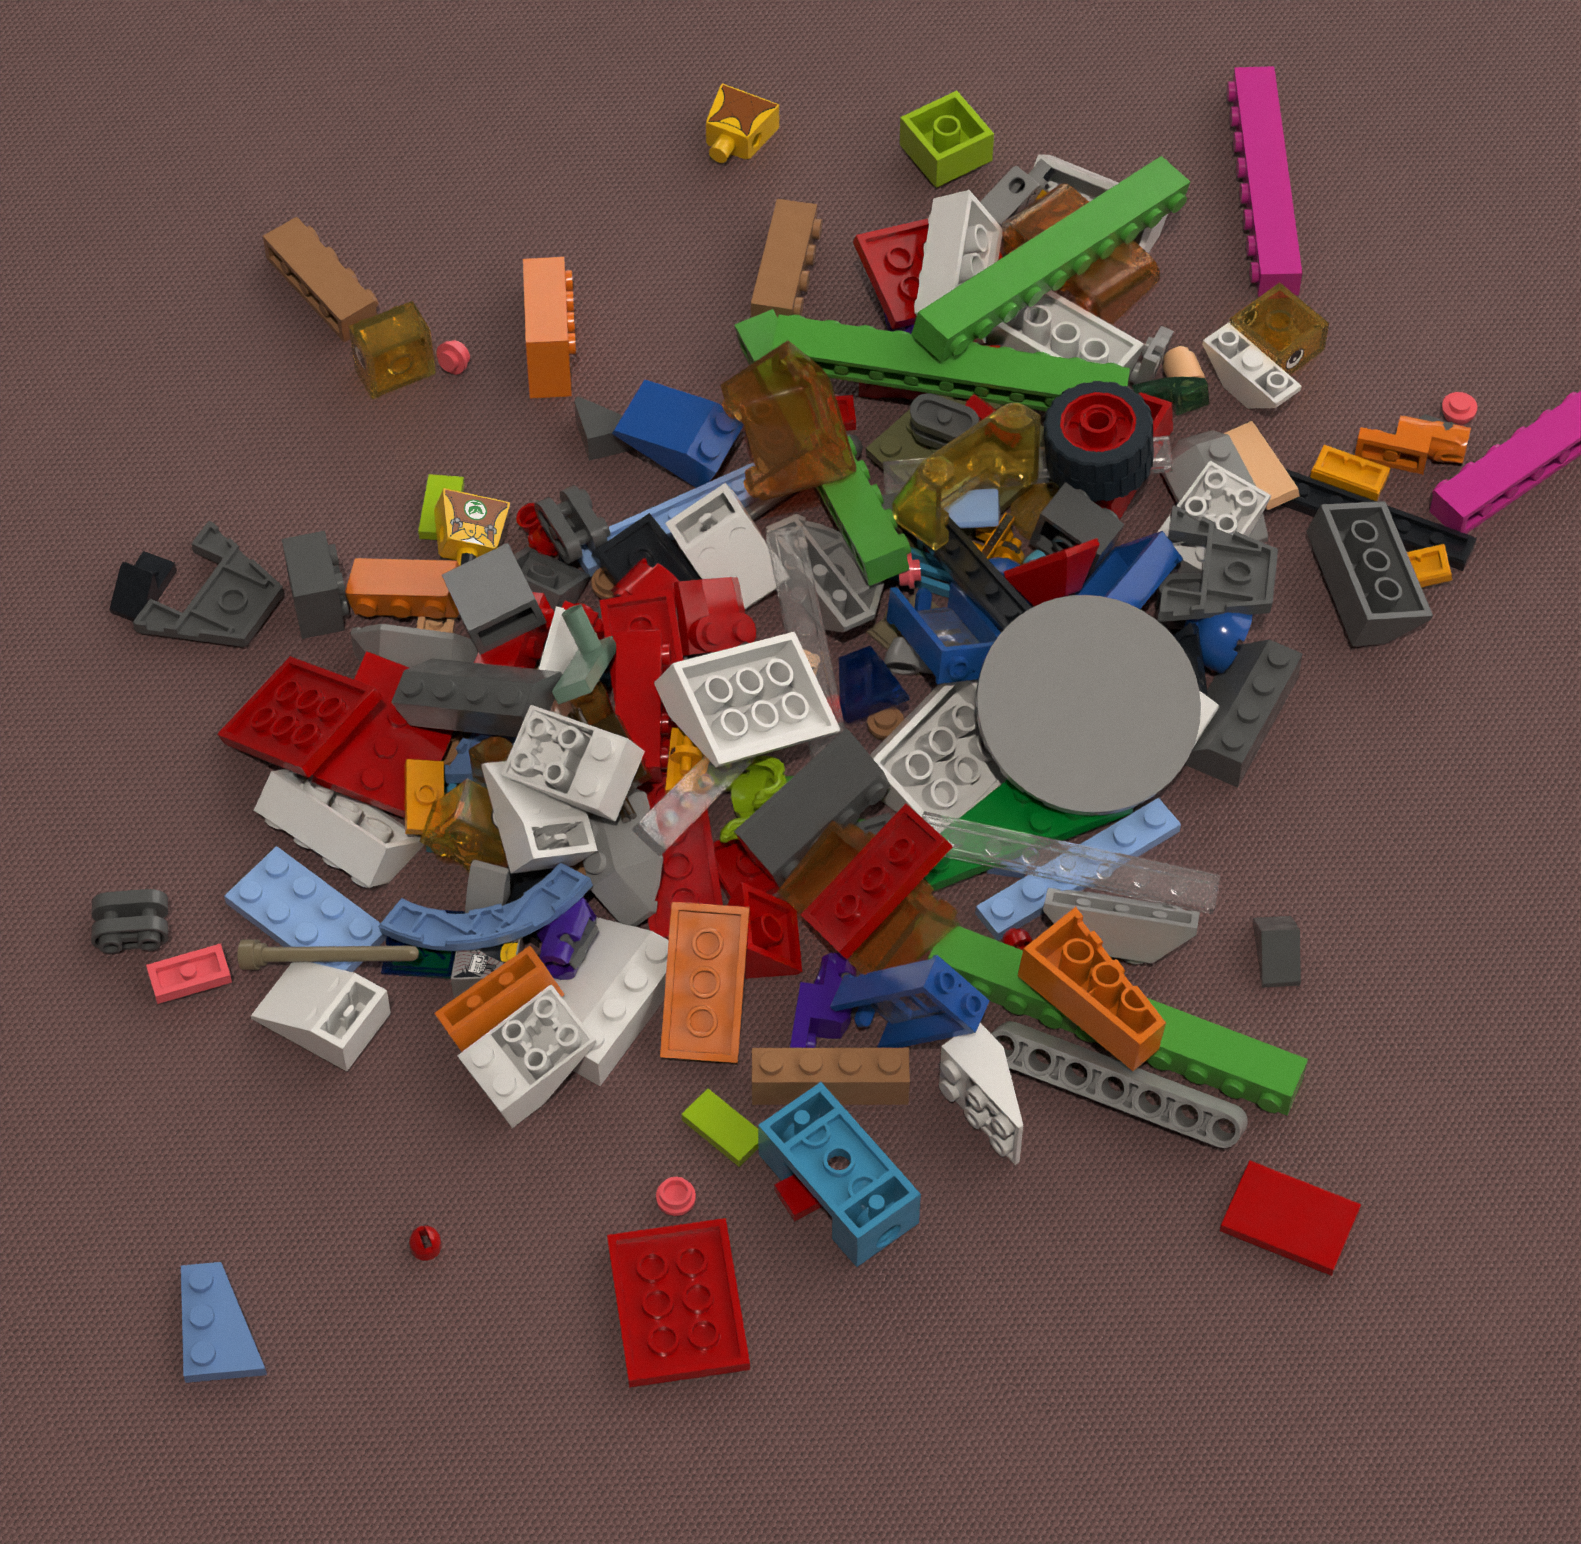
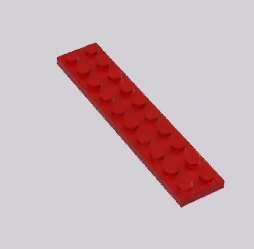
M672 589L599 600L605 638L612 636L616 643L617 631L662 630L663 644H670V666L673 663L684 661ZM616 653L609 663L614 701L616 700ZM663 666V673H664L670 666ZM663 704V712H667ZM671 718L670 734H663V746H669V749L672 728H679ZM662 769V782L643 783L637 789L645 792L647 795L663 856L660 886L655 898L658 901L657 911L648 918L649 930L669 940L672 902L723 905L705 790L704 797L683 798L676 795H668L665 792L667 769Z

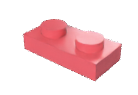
M221 943L146 965L157 1004L232 983Z

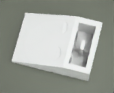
M1209 461L1177 504V507L1185 509L1186 516L1198 521L1204 517L1215 522L1214 527L1233 535L1237 531L1249 537L1271 499V495L1216 463ZM1170 515L1158 530V532L1163 531L1167 537ZM1170 540L1183 558L1170 573H1202L1205 546Z
M726 483L665 523L702 579L738 577L745 610L791 580L735 492Z
M530 705L501 775L579 809L616 822L645 751L628 738Z
M506 761L484 763L481 765L510 873L555 868L559 863L573 866L598 851L588 814L584 810L502 776L501 773Z
M292 962L252 1013L251 1019L341 1069L348 1071L391 1012L387 990L360 975L312 962Z
M551 984L457 1056L513 1128L549 1099L597 1041Z
M980 1023L976 1033L953 1037L941 1046L939 1088L950 1102L956 1101L964 1110L968 1122L974 1128H981L987 1134L994 1150L1000 1156L1004 1157L1006 1155L1016 1165L1020 1162L1023 1122L1004 1047Z

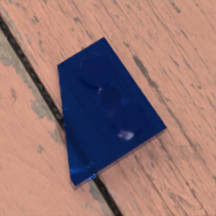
M871 646L839 657L840 716L847 723L910 700L909 694Z

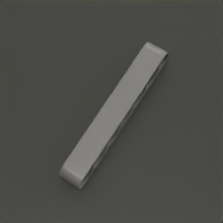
M1012 1021L1004 1022L991 1033L999 1043L1000 1035H1006L1014 1042V1050L1004 1048L1009 1068L1221 1148L1231 1147L1238 1142L1247 1128V1115L1242 1108L1235 1104L1140 1068L1132 1071L1121 1061ZM1036 1049H1043L1048 1052L1051 1063L1044 1064L1040 1062L1036 1057ZM1072 1063L1082 1064L1087 1070V1077L1077 1076L1072 1070ZM1108 1077L1119 1078L1124 1084V1091L1120 1092L1112 1089L1109 1085ZM1145 1091L1156 1092L1160 1096L1161 1105L1149 1103L1145 1097ZM1184 1104L1193 1106L1198 1112V1119L1186 1117L1182 1112L1181 1106ZM1225 1118L1232 1121L1236 1131L1234 1133H1226L1219 1127L1218 1119Z

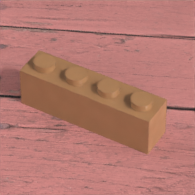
M783 199L776 200L751 300V318L772 309L777 317L779 314L802 316L804 298L800 297L801 291H808L810 271H807V266L814 265L816 245H813L814 239L820 240L823 220L817 219V204Z
M295 217L263 235L268 261L343 342L348 341L378 323L376 310L378 301L374 293L370 289L365 290L359 284L355 273L349 267L345 269L342 266L334 250L329 246L325 247L320 242L316 231L311 226L306 227L298 217Z
M752 1048V1105H788L820 1082L824 1084L841 1105H909V1048Z

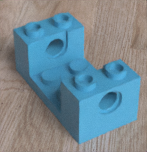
M822 1082L758 1125L759 1156L781 1181L795 1174L832 1216V1240L856 1267L919 1223L920 1192ZM835 1156H842L849 1160L850 1165L843 1170H835L829 1166L828 1161Z

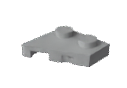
M1161 326L1154 338L1148 337L1141 354L1143 356L1142 363L1137 362L1129 379L1130 382L1135 383L1133 391L1136 394L1140 392L1148 393L1163 361V357L1167 353L1174 333L1173 330Z

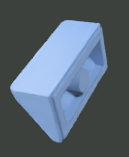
M998 489L928 493L960 529L996 527L999 525L1001 512Z

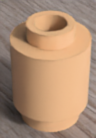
M1184 346L1175 347L1164 355L1163 370L1174 395L1177 398L1188 400L1198 397L1205 389L1207 380L1196 355Z

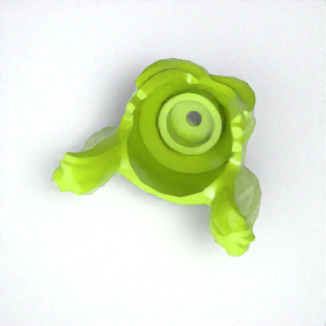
M766 755L758 756L755 760L742 764V769L749 770V772H724L713 770L710 767L706 768L705 786L716 791L731 792L734 811L739 817L728 822L720 830L719 840L721 842L727 843L730 840L738 839L734 831L787 783L784 774L785 766L779 759Z

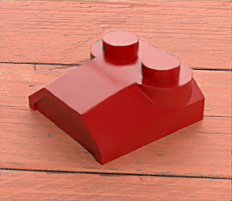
M738 577L674 582L678 628L683 656L714 653L737 647L745 641L747 643L755 641L756 626L751 617L745 614Z

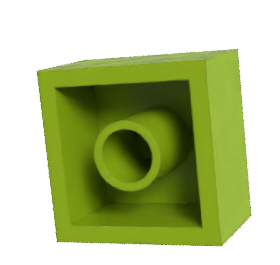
M957 90L900 117L899 145L936 188L993 161L994 133Z

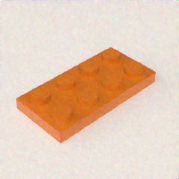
M685 902L671 903L660 1057L738 1063L750 907Z

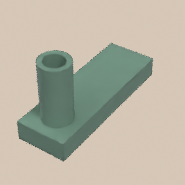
M581 604L572 606L561 614L578 647V651L552 690L558 705L591 693L616 653V643L613 637L610 636L602 640L598 639Z

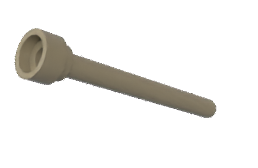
M242 939L238 946V964L241 970H259L261 966H266L268 962L414 961L419 956V951L415 946L268 947L266 943H261L258 939Z

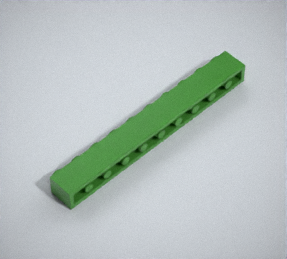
M1160 156L920 310L911 335L940 362L952 354L955 356L959 355L966 349L969 343L977 338H985L1001 322L1007 323L1011 321L1018 311L1027 305L1029 307L1034 306L1044 294L1050 290L1056 291L1060 289L1067 279L1073 275L1083 274L1099 258L1106 259L1122 243L1128 244L1132 242L1139 232L1145 228L1151 229L1168 213L1178 212L1187 201L1186 193L1190 181L1166 159Z
M769 310L735 324L739 345L769 402L774 403L779 408L794 436L795 450L869 586L910 570L907 560V554L911 553L909 542L904 533L897 534L895 529L898 526L891 509L884 510L882 507L884 500L877 484L870 485L868 481L870 480V474L863 460H856L857 451L850 436H843L844 428L837 412L830 413L831 405L825 390H818L816 388V385H818L816 376L771 369V347L778 319L774 310Z
M795 314L789 316L778 315L771 347V369L969 399L974 393L990 403L1047 411L1051 406V402L1056 397H1059L1063 391L1073 388L1077 384L1101 381L1115 382L1121 386L1128 387L1130 368L1122 367L1116 363L1101 364L1087 362L1078 357L1061 358L1044 352L1028 353L1016 351L1011 347L996 348L983 346L973 341L959 355L955 356L952 354L940 362L917 339L905 331L891 332L878 330L868 325L858 327L841 324L834 320H812Z
M946 921L928 959H932L933 955H938L988 1000L1004 1006L1005 1009L1013 1014H1025L1040 1020L1047 1027L1064 1029L1076 1034L1086 1042H1097L1018 977L1023 950ZM1147 998L1166 1022L1159 1050L1146 1060L1151 1066L1159 1070H1170L1183 1075L1192 1083L1206 1084L1217 1088L1231 1098H1243L1256 1103L1265 1111L1271 1113L1279 1112L1288 1116L1304 1079L1308 1059Z

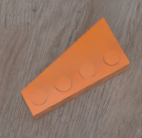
M564 257L523 259L525 340L530 399L572 396L570 354H576L572 270L565 271Z
M1075 906L1023 949L1018 977L1129 1069L1134 1071L1159 1050L1166 1022L1140 988L1133 986L1124 975L1125 969L1117 959L1112 960L1102 947L1103 941L1095 931H1090L1083 922V915Z

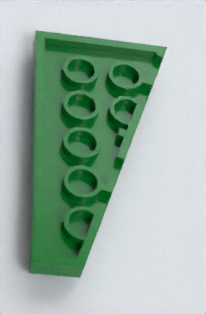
M1007 779L940 833L953 848L922 881L928 893L997 867L1000 864L1010 862L1023 855L1038 851L1132 814L1133 808L1107 815L1090 816L1066 813L1043 805V802L1036 800L1027 793H1022Z

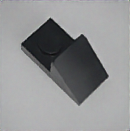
M145 551L142 552L134 565L122 562L109 608L110 613L134 621L150 599L159 600L177 572L175 562Z

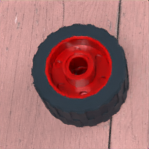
M1101 381L1077 384L1075 387L1063 391L1059 397H1056L1051 402L1050 408L1047 409L1044 421L1046 468L1050 473L1052 481L1059 488L1066 482L1074 489L1083 490L1093 502L1111 501L1118 497L1127 496L1131 491L1137 490L1142 485V482L1147 480L1154 462L1153 418L1151 417L1149 405L1144 402V398L1127 386H1121L1115 382Z

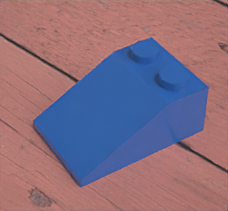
M644 379L612 434L697 488L708 483L716 474L746 421L717 402Z

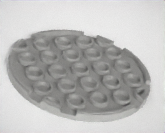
M1073 595L1043 602L1018 616L1001 632L991 646L983 662L976 689V715L979 731L987 751L990 752L992 758L1001 769L1000 772L1022 793L1025 792L1036 800L1043 802V805L1076 815L1093 816L1122 812L1138 806L1140 803L1161 792L1176 777L1189 758L1199 730L1201 715L1199 687L1192 665L1178 641L1162 624L1144 611L1128 603L1102 596Z

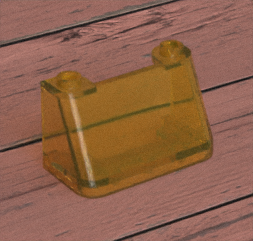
M1006 404L923 460L893 499L892 513L896 522L936 551L949 542V531L945 528L949 524V513L944 508L987 478L999 487L1005 484L1006 479L1012 478L1020 479L1024 487L1038 479L1041 416L1023 404Z

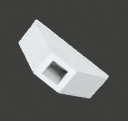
M1229 322L1203 340L1202 345L1223 387L1246 408H1276L1301 390L1302 386Z

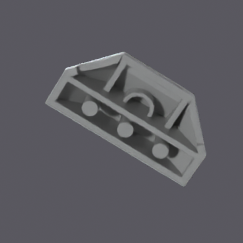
M1210 430L1180 439L1161 468V473L1177 504L1209 461L1216 463L1256 486L1228 434ZM1262 513L1249 537L1264 543L1268 542V533Z
M794 514L766 527L765 532L770 547L791 579L785 583L820 629L845 632L875 618L884 583L881 581L869 586L839 531L819 523L806 521V517L799 514Z
M389 624L369 625L363 628L355 627L351 630L353 652L360 663L366 651L409 668L432 658L474 663L478 654L472 639L455 633Z
M637 788L628 797L637 814L635 819L629 817L631 821L623 823L619 814L616 822L596 814L589 817L598 851L583 860L586 876L591 878L593 884L590 890L619 923L634 927L657 911L658 901L655 898L660 886L663 856L647 795Z
M1056 888L1047 889L1043 911L1050 920L1056 923L1076 906L1083 915V922L1090 931H1095L1103 941L1102 947L1110 957L1122 958L1131 964L1154 963L1196 936L1200 914L1197 911H1185L1180 907L1086 891H1060V889Z

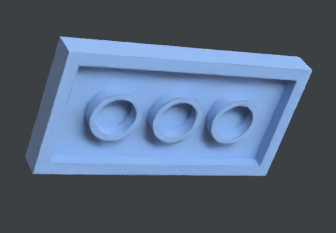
M277 846L224 896L228 906L283 947L380 946L388 938V936L381 933L378 927L380 925L379 921ZM364 961L312 963L353 972Z

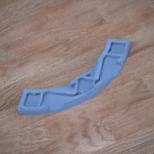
M559 863L544 879L525 891L521 898L502 906L500 903L485 908L469 910V913L449 914L445 910L423 907L401 898L378 927L382 934L397 941L432 950L461 951L493 947L514 941L548 925L577 903L593 884L591 878L563 863Z

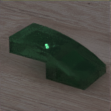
M1168 377L1132 385V389L1136 394L1142 392L1172 402V407L1177 416L1210 404L1208 383L1205 378Z

